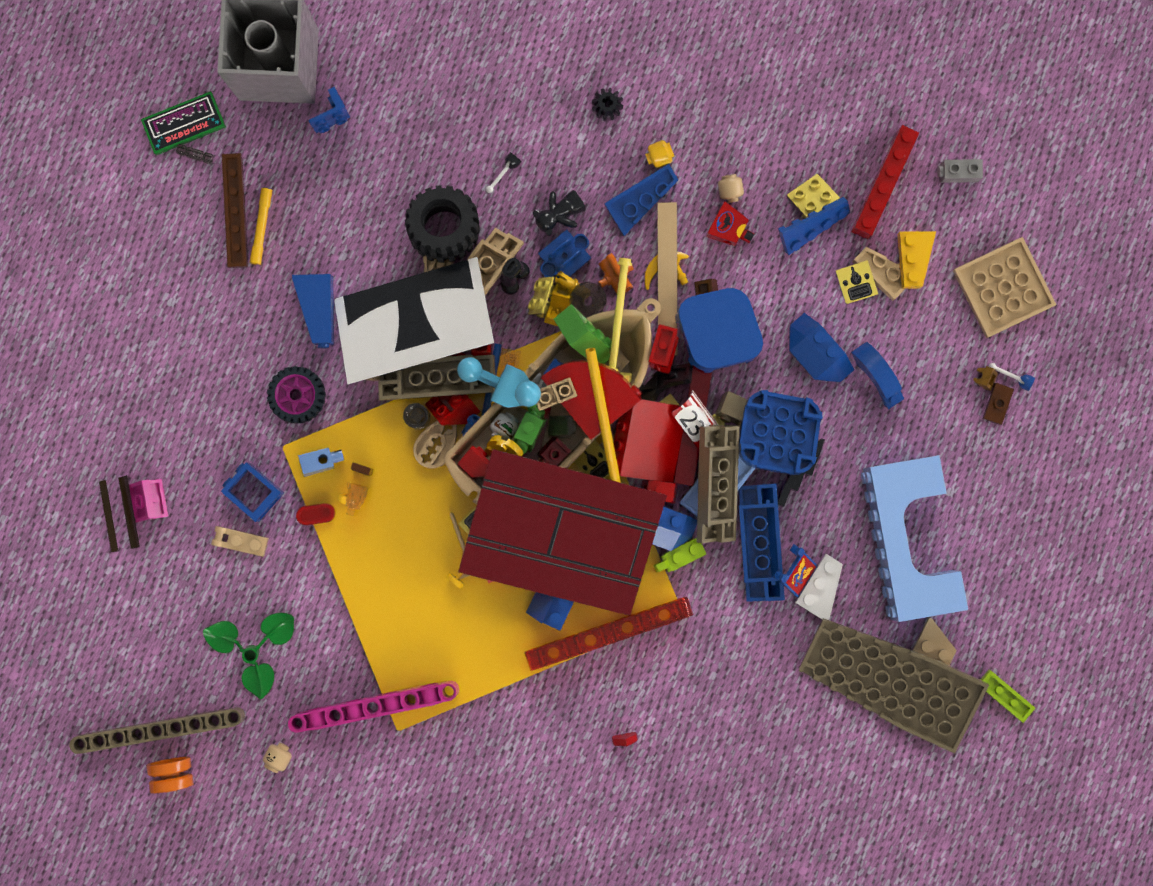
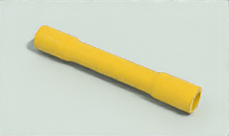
M261 188L255 237L249 262L256 265H261L268 210L273 190L268 188Z

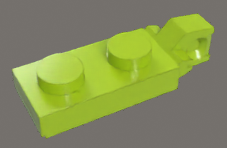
M694 538L674 550L664 553L661 556L662 561L653 566L656 572L667 569L668 572L675 571L706 555L702 543H698L697 538Z

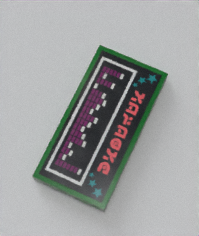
M211 91L141 119L155 155L226 128Z

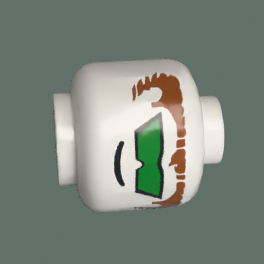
M508 412L505 414L500 413L490 425V429L493 432L491 435L502 436L501 439L505 441L508 438L512 439L519 426L517 423L519 421Z

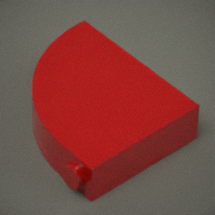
M587 360L566 362L552 368L541 379L548 386L563 379L571 378L577 397L564 401L561 404L590 440H592L601 432ZM598 362L609 423L612 424L641 401L640 395L642 392L635 384L632 386L618 371Z

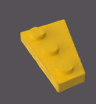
M900 231L897 234L902 289H920L923 287L936 231Z

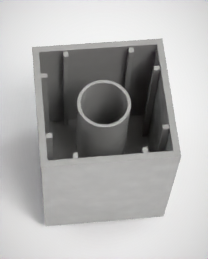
M221 1L217 73L239 101L315 104L319 29L305 1Z

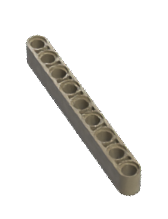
M232 707L90 732L74 737L70 741L69 747L73 753L82 754L229 728L242 723L245 719V712L240 707ZM232 712H236L238 714V721H233L231 719ZM213 715L219 718L218 725L212 722ZM193 719L199 720V728L193 726ZM175 722L180 724V732L174 729ZM156 725L161 728V735L155 733ZM136 729L142 731V738L136 736ZM117 732L123 735L122 742L117 739ZM98 736H101L103 738V745L98 743ZM79 739L84 741V748L78 745Z

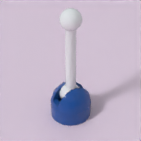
M995 363L989 364V367L994 368L996 371L1018 380L1019 386L1026 391H1029L1034 383L1035 377L1025 374L1019 377L997 367Z

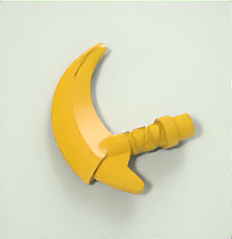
M677 251V279L683 286L688 283V280L679 263L682 259H688L689 256ZM658 254L651 260L646 269V290H649L651 280L658 272Z

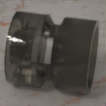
M412 403L405 408L403 419L409 427L421 430L429 425L431 415L429 410L423 405Z

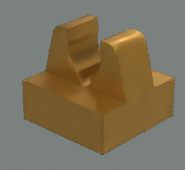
M988 366L986 368H977V371L983 374L980 379L973 378V381L983 387V389L991 391L998 373L994 368Z

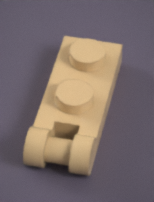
M215 526L214 532L216 534L215 538L212 539L211 545L262 557L265 556L269 538ZM223 534L229 535L227 542L222 541Z

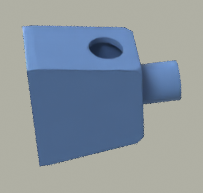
M329 448L298 455L304 477L334 469L333 463L344 461L341 449L330 452ZM325 457L327 462L321 464L318 460Z

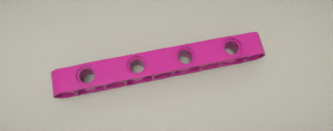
M454 681L432 683L313 708L293 715L288 721V727L292 732L299 733L428 707L453 700L459 693V686ZM446 686H450L453 688V695L446 694ZM408 694H412L415 696V703H410L408 701ZM371 702H374V703L377 704V706H378V710H377V711H373V710L370 708V703H371ZM333 710H337L340 713L339 719L333 717ZM296 718H300L302 720V727L296 725Z

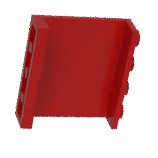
M641 399L640 402L618 418L613 444L620 476L673 483L683 428L672 415V412L679 408L680 405Z

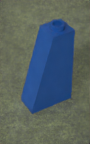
M331 274L292 275L312 343L318 345V348L321 349L329 348V345H334L333 276Z

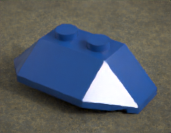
M803 313L790 325L789 352L814 380L841 382L855 370L842 348L817 321L806 313Z
M663 507L652 544L669 551L674 550L692 539L697 526V519Z

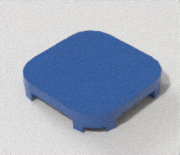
M726 288L692 296L685 299L679 306L675 321L676 324L679 323L689 354L688 361L691 365L703 370L704 373H711L713 370L744 362L747 364L753 361L762 351L763 338L751 302L741 290Z
M768 390L754 393L746 401L743 410L739 436V456L741 460L753 468L791 475H800L808 471L817 459L816 451L820 423L823 419L818 405L813 402V399L808 397H794L768 392Z

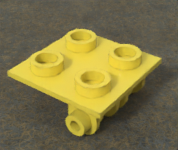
M818 174L787 194L788 198L803 213V219L807 218L809 213L813 211L820 212L823 206L840 199Z
M554 277L539 278L535 282L533 288L535 293L528 304V309H530L529 315H536L540 318H544V315H546L549 307L546 304H550L547 300L551 299L549 295H552L555 288L553 285Z

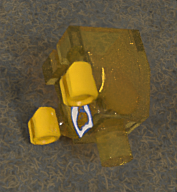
M348 482V493H339L338 500L339 503L345 504L348 507L346 514L354 516L355 509L359 510L364 503L368 488Z

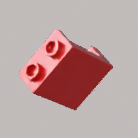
M661 324L658 325L648 361L651 370L666 374L670 373L679 337H677L678 329Z

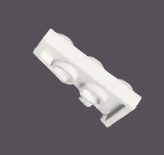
M825 554L795 603L820 619L825 618L829 620L843 564Z

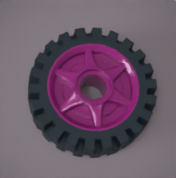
M297 366L284 368V370H280L277 375L273 376L272 382L268 385L267 401L270 404L269 407L276 416L286 422L295 424L308 422L321 412L325 404V387L321 379L309 369ZM296 390L301 392L298 400H294L292 397L293 392Z

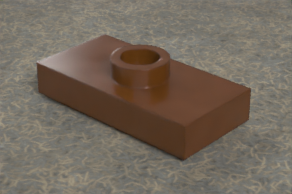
M994 383L982 419L1002 425L1014 389Z

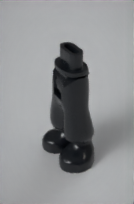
M510 258L503 266L500 284L506 294H516L519 290V283L516 279H525L529 276L530 269L526 263L516 258Z

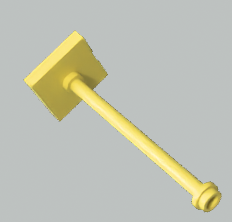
M619 258V261H617V264L620 265L609 358V367L618 371L616 366L628 266H632L631 259ZM619 372L629 383L632 381L633 373Z

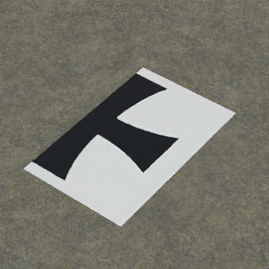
M477 257L342 296L334 300L347 385L494 343Z

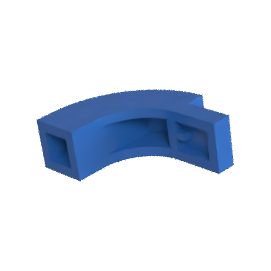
M865 342L851 352L857 366L874 383L883 404L888 410L904 400L901 393L902 387L896 375L872 345Z

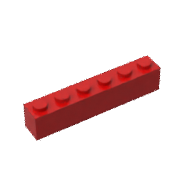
M904 125L897 130L853 225L852 233L867 240L873 235L919 132Z

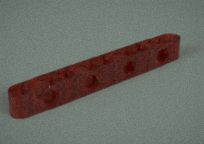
M686 596L525 651L524 654L530 671L688 618L694 614ZM663 609L669 612V617L666 620L659 618V612ZM625 622H630L633 625L630 632L622 630V625ZM594 635L596 642L593 645H588L585 642L586 636ZM555 647L559 650V655L553 658L549 656L548 650Z

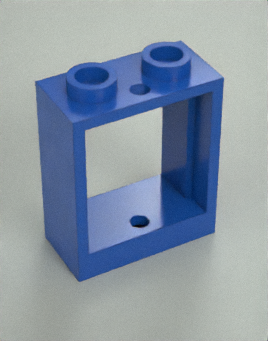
M242 463L235 470V476L232 479L228 478L222 485L224 488L221 492L252 520L259 522L282 497L284 492L251 463ZM248 471L272 491L254 512L230 492Z

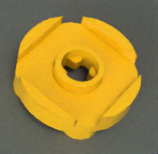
M500 435L492 436L485 448V452L489 456H491L492 449L521 457L524 454L517 443L509 438L505 441L501 439L502 436Z

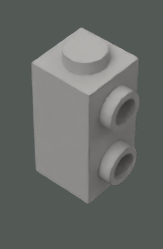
M983 159L944 160L937 168V176L940 177V183L979 182L983 179Z

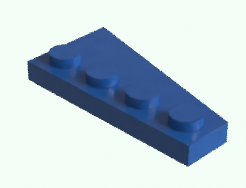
M667 164L604 203L623 237L678 181L670 164Z
M842 197L823 206L820 212L813 211L808 214L807 218L801 221L799 219L792 221L791 226L787 228L784 226L778 228L785 252L790 255L794 251L799 250L804 244L815 239L816 236L828 230L833 224L844 219L850 213L848 201Z

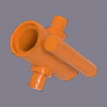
M611 253L598 263L604 273L603 279L599 280L598 284L601 288L611 285L617 294L620 265L617 264L615 256ZM628 266V273L634 270L633 266ZM628 278L625 293L633 288Z

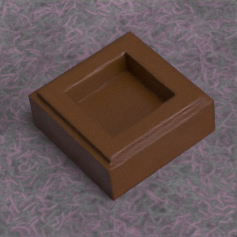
M354 462L350 468L353 471L368 476L372 475L374 470Z

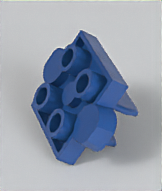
M566 229L538 253L539 257L544 261L540 267L542 274L545 277H553L562 271L571 277L591 260L590 255L585 251L589 246L587 237L584 234H577L573 237Z

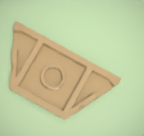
M930 617L927 618L912 651L939 660L949 666L957 651Z

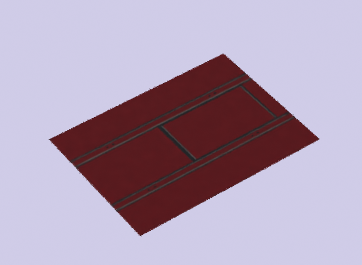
M492 449L458 572L630 616L667 495Z

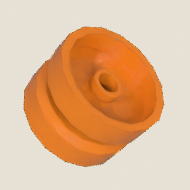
M189 756L159 760L146 765L147 775L157 777L148 782L150 793L172 792L194 785L192 774L181 773L191 768Z

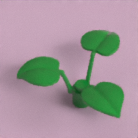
M274 613L267 616L261 624V631L266 636L257 646L248 645L246 648H243L239 641L235 640L238 637L237 627L229 621L217 622L203 630L205 640L215 651L230 653L235 643L240 652H242L243 661L255 665L248 666L243 671L241 679L244 687L259 699H263L268 694L274 682L273 668L267 663H262L258 666L256 662L260 653L259 649L268 638L276 645L285 644L291 639L294 632V616L291 614Z

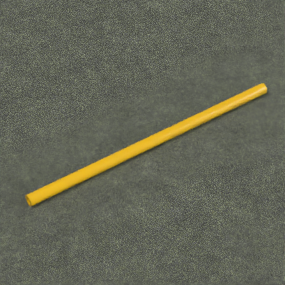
M588 348L585 352L610 480L621 483L596 349Z

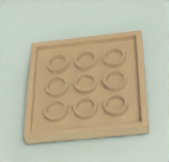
M1023 237L953 270L986 338L1056 305Z

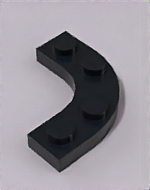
M690 363L674 365L671 367L669 374L655 372L651 375L652 378L639 388L642 392L641 398L656 402L657 397L665 389L691 383L692 365Z

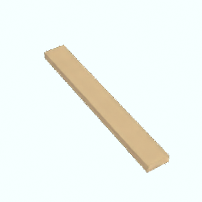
M677 202L658 203V302L661 306L658 315V325L661 324L678 329V323L676 324L675 321L678 310ZM678 345L675 352V356H678Z

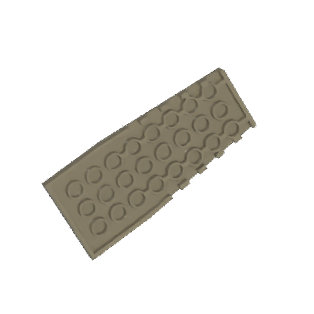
M825 618L822 619L799 666L801 673L804 672L815 681L827 685L831 690L837 691L846 696L847 699L862 705L863 708L873 711L879 717L900 729L954 754L989 687L988 683L939 660Z

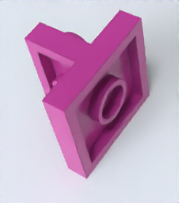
M162 479L141 480L129 485L136 523L168 517Z

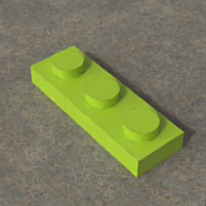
M988 670L980 679L989 684L986 693L1022 723L1035 710L1033 705L991 670Z

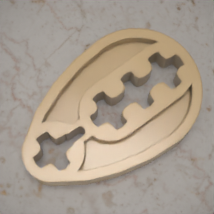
M438 421L426 428L414 444L413 452L417 462L431 469L443 466L446 453L455 445L457 425H451L453 429H448L443 435L445 426L441 425ZM441 437L442 445H437L435 448L437 453L430 455L431 462L423 463L422 455H427L429 453L427 448L434 446L433 439Z

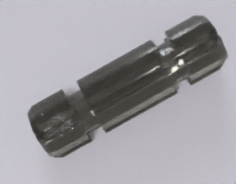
M182 144L177 146L176 153L178 155H186L187 158L200 162L203 161L209 165L213 163L214 156L211 153H204L191 147L187 148Z

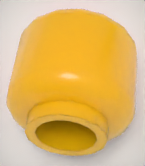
M664 140L649 145L648 153L645 154L649 165L653 163L655 168L670 164L672 157H675L670 143H666Z

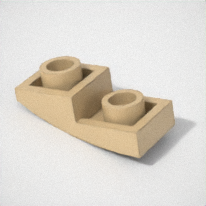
M569 377L540 388L541 397L536 405L538 410L541 411L577 397L571 378Z

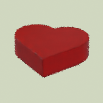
M636 732L619 734L612 737V742L615 746L627 747L638 740Z

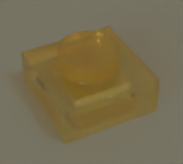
M502 348L499 368H505L506 364L519 369L521 351Z

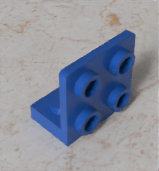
M335 86L328 89L330 96L327 98L332 109L308 120L316 133H325L330 130L331 126L335 124L342 125L350 118Z

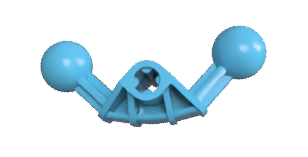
M472 357L464 358L458 364L457 372L463 381L475 382L479 380L494 387L495 389L490 401L503 407H531L540 400L541 390L539 386L530 381L525 372L506 364L501 376L498 377L483 370L481 363Z

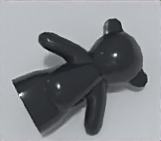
M575 190L569 192L558 204H556V193L552 191L549 194V210H534L533 216L538 228L545 232L547 236H551L552 229L556 226L557 222L570 228H576L577 223L568 218L571 215L584 212L586 208Z

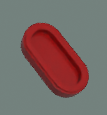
M327 503L303 506L298 509L296 519L302 525L327 523L334 519L336 512L334 507Z

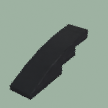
M818 439L817 459L808 471L800 475L789 474L778 495V506H785L790 490L795 492L799 490L804 475L812 476L825 439Z

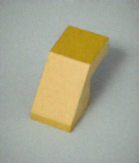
M556 283L544 323L558 326L554 318L570 305L573 292H568L567 288Z

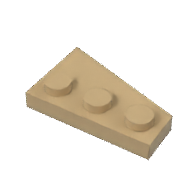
M866 247L852 262L857 264L868 260L875 285L894 301L905 290L902 289L900 264H896L888 260L886 256Z

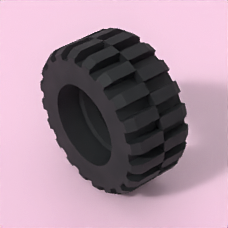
M437 185L436 189L431 190L429 187L425 189V193L419 192L416 195V201L411 200L409 203L410 209H407L405 213V227L413 248L417 249L418 254L422 257L426 255L430 261L437 259L438 263H444L446 259H449V262L455 261L454 258L458 256L461 259L465 256L464 252L466 250L470 252L473 249L472 243H477V234L480 233V222L475 204L472 203L471 198L467 194H463L462 190H453V186L447 185L446 188H442V185ZM439 212H451L457 215L461 222L457 230L452 234L437 237L425 230L428 219Z

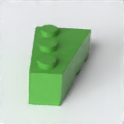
M572 304L554 318L569 345L587 359L585 350L595 348L599 363L605 364L609 361L612 340L608 336L605 337L600 329H596Z

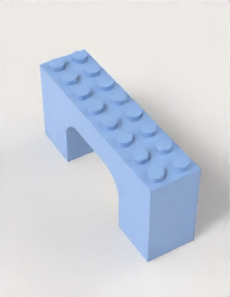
M940 455L864 468L863 473H861V479L867 488L864 495L866 503L870 505V510L868 511L869 521L873 522L874 526L871 533L873 541L877 543L875 555L881 564L878 571L880 578L884 581L882 593L888 602V605L885 606L887 617H890L893 621L902 622L968 610L961 571L949 570L923 575L915 569L911 561L904 523V512L912 501L919 498L947 494Z

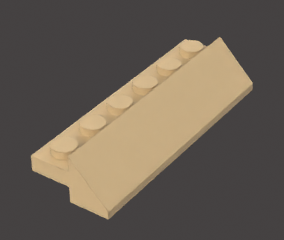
M494 228L486 240L482 239L467 258V260L475 257L478 258L485 295L502 274V268L507 260L514 258L524 244L523 241L510 233L505 234L497 228Z

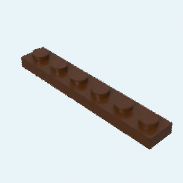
M241 153L222 154L227 267H248L243 158Z

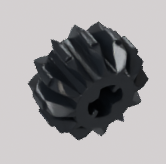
M602 88L601 94L595 93L596 99H592V104L595 106L592 107V111L597 112V118L603 115V120L606 121L607 116L611 120H614V115L620 116L619 110H622L624 105L621 104L623 98L618 97V91L612 94V88H609L608 92H605V89ZM606 101L610 102L609 107H605Z

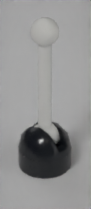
M510 152L505 158L506 167L494 182L486 187V192L492 193L494 186L507 170L517 168L522 161Z

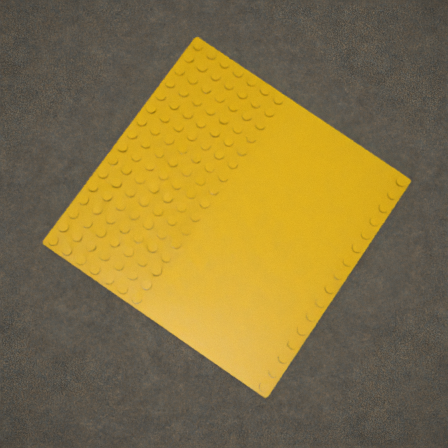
M559 331L501 355L497 376H501L506 364L525 372L529 368L528 366L562 332ZM485 393L466 394L481 411L478 414L481 417ZM432 397L392 400L283 446V451L305 505L327 503L335 509L336 513L332 521L313 525L381 693L384 694L446 681H454L459 686V693L453 700L390 714L398 731L678 615L682 611L665 569L656 572L653 566L661 562L657 549L653 544L630 616L574 602L560 631L547 624L540 623L526 613L535 595L534 591L494 581L488 583L486 579L471 575L460 579L465 584L461 589L450 582L446 576L449 572L454 576L459 574L458 570L463 555L450 513L454 514L463 542L466 545L468 534L458 523L477 506L473 500L477 498L478 493L472 491L467 497L456 484L445 464L439 468L431 469L422 466L415 459L413 452L415 441L426 428L437 421L425 406ZM466 424L457 425L455 444L463 437L461 431ZM444 425V426H445V429H444L442 435H443V434L445 433V431H447L448 429L452 430L453 427H452L451 425ZM602 434L595 439L598 444L603 442ZM441 437L433 439L434 446H429L427 448L429 453L422 455L423 463L431 462L430 455L437 453L435 450L437 445H442ZM329 448L330 452L342 450L344 461L333 463L334 469L304 477L298 455ZM322 457L318 461L323 464L327 462V459ZM573 462L567 468L570 470L582 472L579 469V467L575 464V462ZM352 463L374 469L372 475L368 476L351 470ZM620 476L621 483L629 485L627 477ZM339 493L346 494L347 504L339 503ZM445 687V692L447 695L454 694V690L452 687ZM408 694V701L410 703H415V696L412 694Z

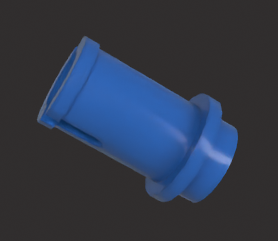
M476 414L469 416L461 434L464 435L481 417Z

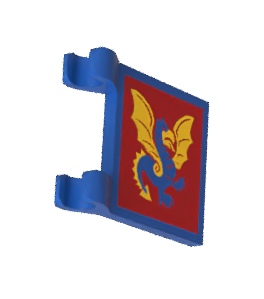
M793 544L790 551L797 556L786 574H782L777 570L773 577L783 584L795 597L799 598L818 565L804 552L803 548Z

